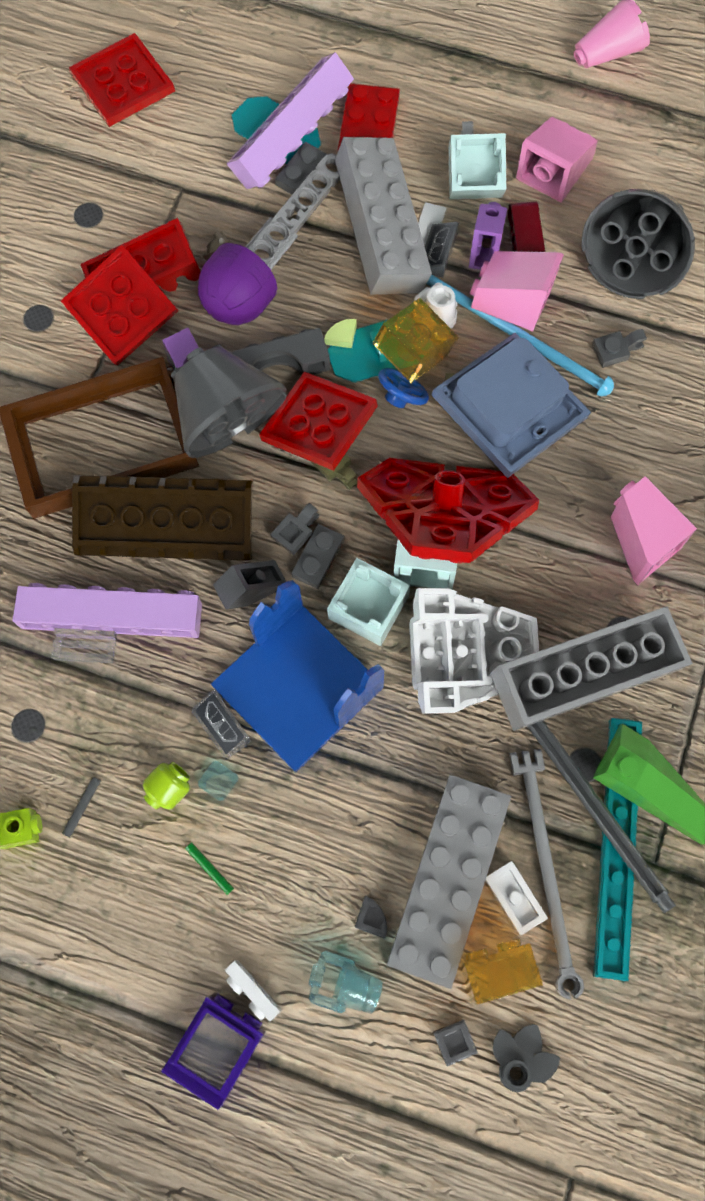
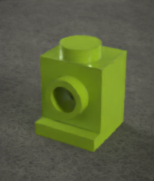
M24 808L0 813V849L40 842L39 833H42L43 826L41 816L36 814V810ZM14 821L19 822V828L16 832H13L12 827Z

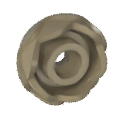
M222 231L220 233L215 232L213 240L208 243L207 252L202 256L206 262L220 245L230 243Z

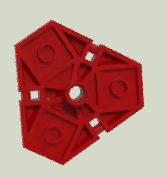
M388 458L359 476L357 481L359 491L369 501L378 515L386 521L385 524L391 529L411 556L421 559L447 560L458 564L473 562L484 551L499 541L503 535L509 533L518 524L522 523L523 520L537 511L539 499L514 474L507 478L501 471L456 466L455 472L444 470L445 464Z

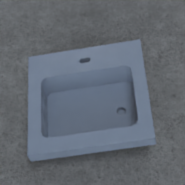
M516 333L434 388L431 394L507 478L569 433L591 414L590 410L570 391L567 380L527 339L520 338Z

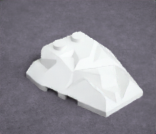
M449 588L416 589L413 603L414 617L410 619L409 627L412 685L414 690H418V702L422 714L455 713L468 706L499 695L490 672L501 664L539 651L537 618L503 606L498 608L483 603L484 600L476 597L471 599L459 595L457 591Z

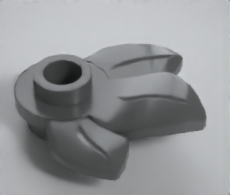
M535 1024L521 1028L514 1037L504 1030H499L494 1038L493 1054L500 1064L499 1078L501 1083L510 1091L522 1092L532 1082L544 1083L548 1081L559 1066V1056L542 1051L541 1033L539 1027ZM513 1067H519L522 1072L521 1077L517 1080H513L510 1077V1070Z

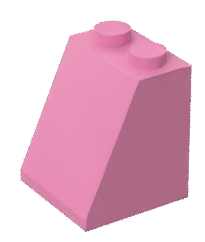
M550 117L524 140L516 179L562 203L593 159L598 140L568 125L566 122Z
M495 251L490 262L485 260L479 274V277H482L481 280L475 279L470 291V295L474 296L471 308L533 332L552 290L564 254L559 252Z
M646 476L637 483L634 481L629 482L620 491L621 496L614 502L616 508L611 515L632 578L637 585L680 551L697 529Z

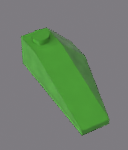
M620 724L593 778L692 840L704 845V801L650 740L626 725Z

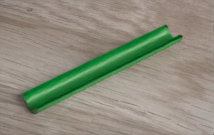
M192 842L186 846L185 850L228 896L234 890L231 884Z

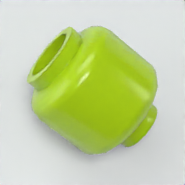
M175 762L170 764L160 763L143 781V789L146 793L144 796L145 801L154 809H159V807L168 810L173 809L189 792L190 785L188 781L190 776Z

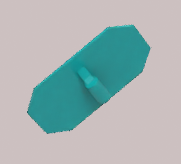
M267 96L247 98L232 114L235 132L248 140L280 104ZM317 127L311 133L305 134L301 138L302 144L299 148L285 156L287 159L285 164H288L305 142L317 149L321 146Z
M401 315L356 329L352 348L330 345L328 353L335 376L356 383L378 376L379 371L384 368L398 370L420 363L430 348V343L425 331L422 330L414 319Z

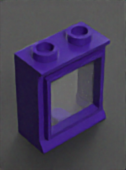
M219 994L215 998L208 996L204 999L203 1004L161 1071L217 1110L225 1103L266 1033L260 1028L262 1025L260 1020L247 1012L242 1017L232 1010L234 1004Z

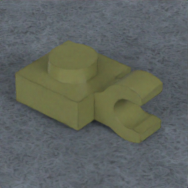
M346 454L334 471L311 462L329 482L337 477L349 490L357 484L355 479L357 474L348 467L351 465V459Z

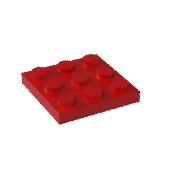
M136 33L69 67L72 77L108 127L175 92L174 84Z
M123 245L115 250L61 300L62 304L116 366L121 364L179 311Z
M304 372L287 395L283 404L273 414L259 435L261 441L334 471L378 407L377 399Z

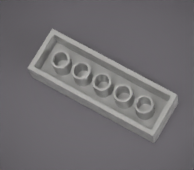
M343 137L335 161L370 294L420 293L432 275V271L394 138Z
M668 606L501 664L490 674L512 729L516 731L674 673L693 663Z
M449 775L387 966L452 989L510 803V795Z

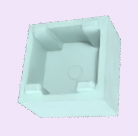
M506 134L451 135L448 144L449 200L502 198L506 191Z
M397 541L394 563L395 578L415 587L453 589L457 563L411 556L400 541Z
M356 558L327 608L328 619L381 646L409 597L410 585Z

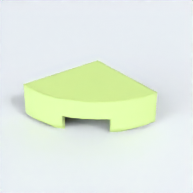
M346 319L333 325L325 335V344L352 348L357 319Z

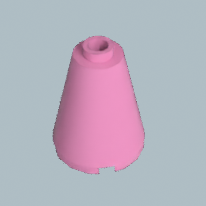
M621 0L576 43V50L573 54L579 66L583 65L585 68H590L642 51L649 45L650 34L646 21L640 22L638 15L642 12L633 0Z

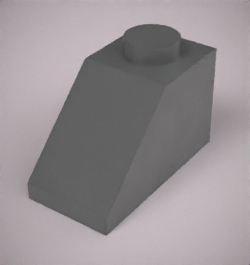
M270 560L232 565L213 586L225 609L229 610L247 607L277 592V587L285 583L286 580L276 561Z

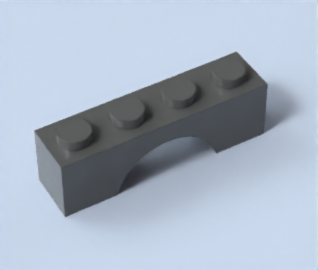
M320 328L313 330L305 329L295 335L276 337L272 341L262 344H250L243 349L231 352L261 371L274 365L292 367L301 375L304 372L315 375L331 370L330 356Z

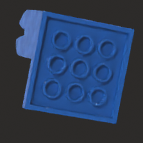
M290 580L277 587L276 602L271 607L263 602H260L249 619V627L255 643L215 679L211 686L296 773L384 688L385 670L379 664L368 670L303 606L300 587L293 580Z

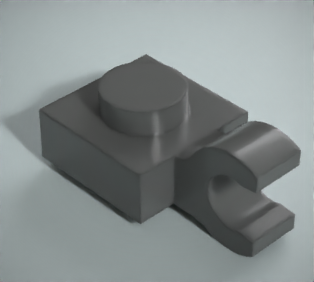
M643 329L635 330L624 338L621 331L594 339L592 345L602 368L629 360L630 351L643 348V341L647 340Z
M308 503L297 517L289 513L270 534L271 538L294 556L313 534L308 526H311L319 518L320 515L317 513L319 510L311 503Z

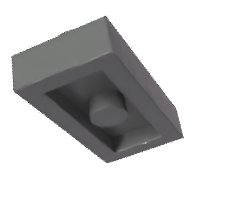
M305 142L275 178L276 186L293 195L327 154Z
M318 524L291 573L292 578L319 589L345 540L344 535Z

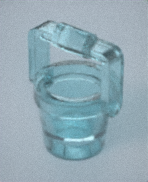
M324 951L318 958L317 963L312 967L308 983L311 987L309 1000L315 1005L338 1013L345 1012L346 1008L373 1013L379 1002L383 981L357 969L353 960ZM325 962L342 968L336 982L333 998L318 994L326 969L324 966Z

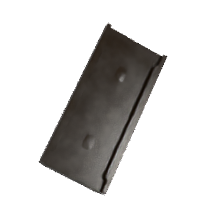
M74 475L72 482V549L74 555L251 561L253 480Z

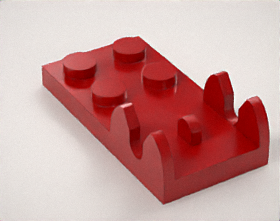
M179 218L121 244L131 253L154 282L165 291H176L178 286L176 279L180 276H186L191 281H197L200 277L201 270ZM121 245L81 263L85 278Z

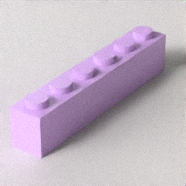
M336 52L319 60L226 163L246 189L261 188L266 185L271 179L269 174L285 164L287 161L285 156L300 147L302 144L301 138L315 130L318 126L317 120L331 112L334 108L332 103L335 100L341 99L349 91L347 87L354 78Z
M30 583L28 587L18 586L13 622L21 629L199 638L202 602L198 595L187 590L177 591V594H168L160 589L136 592L132 588L121 587L117 591H108L100 586H89L87 590L76 589L75 586L66 584L58 585V588H47L44 584Z

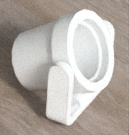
M437 282L431 288H424L414 297L415 302L408 307L409 314L425 332L430 330L439 333L446 332L456 324L457 302L454 291L442 283ZM425 303L424 307L422 308L421 315V313L417 310L416 307L422 306Z

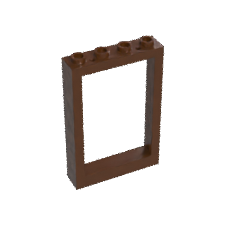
M163 357L0 406V418L24 506L33 519L72 507V488L45 496L26 424L160 383L183 453L111 476L165 478L199 467L197 458H190L184 450L176 391H174L172 385L174 380L171 374L174 370L172 366L166 367Z

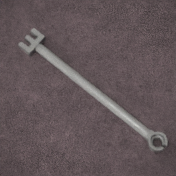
M534 749L535 762H531L528 750L522 751L523 764H519L516 752L509 753L513 776L523 774L560 968V975L556 979L555 984L556 990L563 998L571 999L569 992L563 988L564 980L570 979L574 983V989L570 993L576 999L581 996L584 983L582 978L575 973L572 965L535 773L545 770L541 749Z

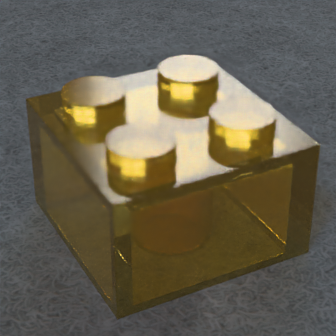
M419 298L384 322L372 344L412 383L445 359L459 337Z
M518 938L496 944L498 951L488 953L487 948H482L465 953L466 960L461 961L459 964L470 1001L479 1005L542 986L543 983L530 943L521 944Z

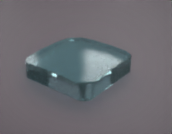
M213 761L198 781V786L218 801H224L239 778L237 774L219 761Z

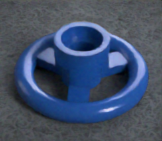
M384 368L379 371L378 379L388 391L385 399L393 406L404 408L407 403L424 405L428 402V392L413 377L393 368Z

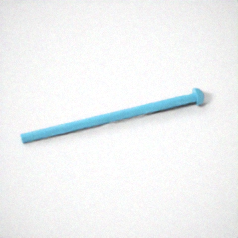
M434 275L430 276L427 285L432 287L435 283L439 282L454 291L455 300L458 304L510 336L516 333L520 338L527 339L544 357L597 388L598 396L604 397L613 391L614 382L610 376L604 380L516 325L471 308L473 299Z

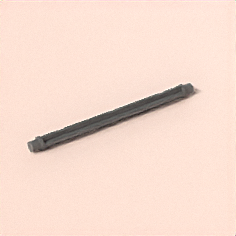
M544 720L527 726L624 862L635 874L637 880L652 899L653 904L656 902L663 913L675 907V903L668 895L670 892L663 886L650 866L644 861L642 855L602 800L594 792L592 786L555 735L549 730Z

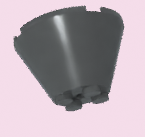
M628 189L608 196L591 212L582 233V252L585 251L590 272L605 288L623 297L645 299L646 296L663 295L675 288L683 280L694 259L695 237L691 223L685 215L682 205L672 196L656 190Z
M217 344L206 351H203L202 348L193 350L187 355L188 362L174 370L171 374L175 383L183 446L190 458L204 457L233 444L231 438L244 430L249 434L270 418L287 397L285 393L287 389L282 383L227 351L221 344Z

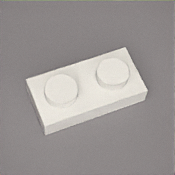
M513 861L486 877L485 882L519 936L548 919Z
M234 960L225 969L229 975L226 979L227 983L238 995L244 992L252 1001L248 1005L249 1008L261 1021L265 1017L272 1021L282 1011L238 960Z

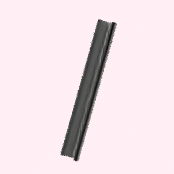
M92 777L64 828L63 835L71 837L101 780Z

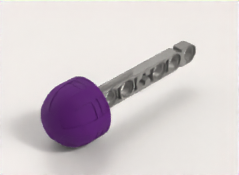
M330 153L321 159L315 170L307 176L274 218L269 217L245 247L234 243L222 244L204 264L198 282V295L202 306L214 319L230 325L249 323L256 319L276 296L277 283L271 270L297 239L298 235L296 233L329 194L331 187L334 188L340 180L338 171L333 172L326 167L327 164L336 165L335 158L337 154ZM319 180L323 182L325 188L315 187L312 181ZM306 197L312 204L308 206L303 205L299 202L298 198ZM295 210L297 212L296 218L291 219V221L287 218H290ZM273 231L279 232L283 235L284 239L275 240L269 233ZM263 249L268 252L269 257L260 258L256 255L255 251Z

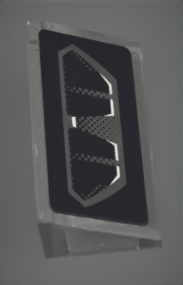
M215 689L208 693L191 710L226 760L252 742Z

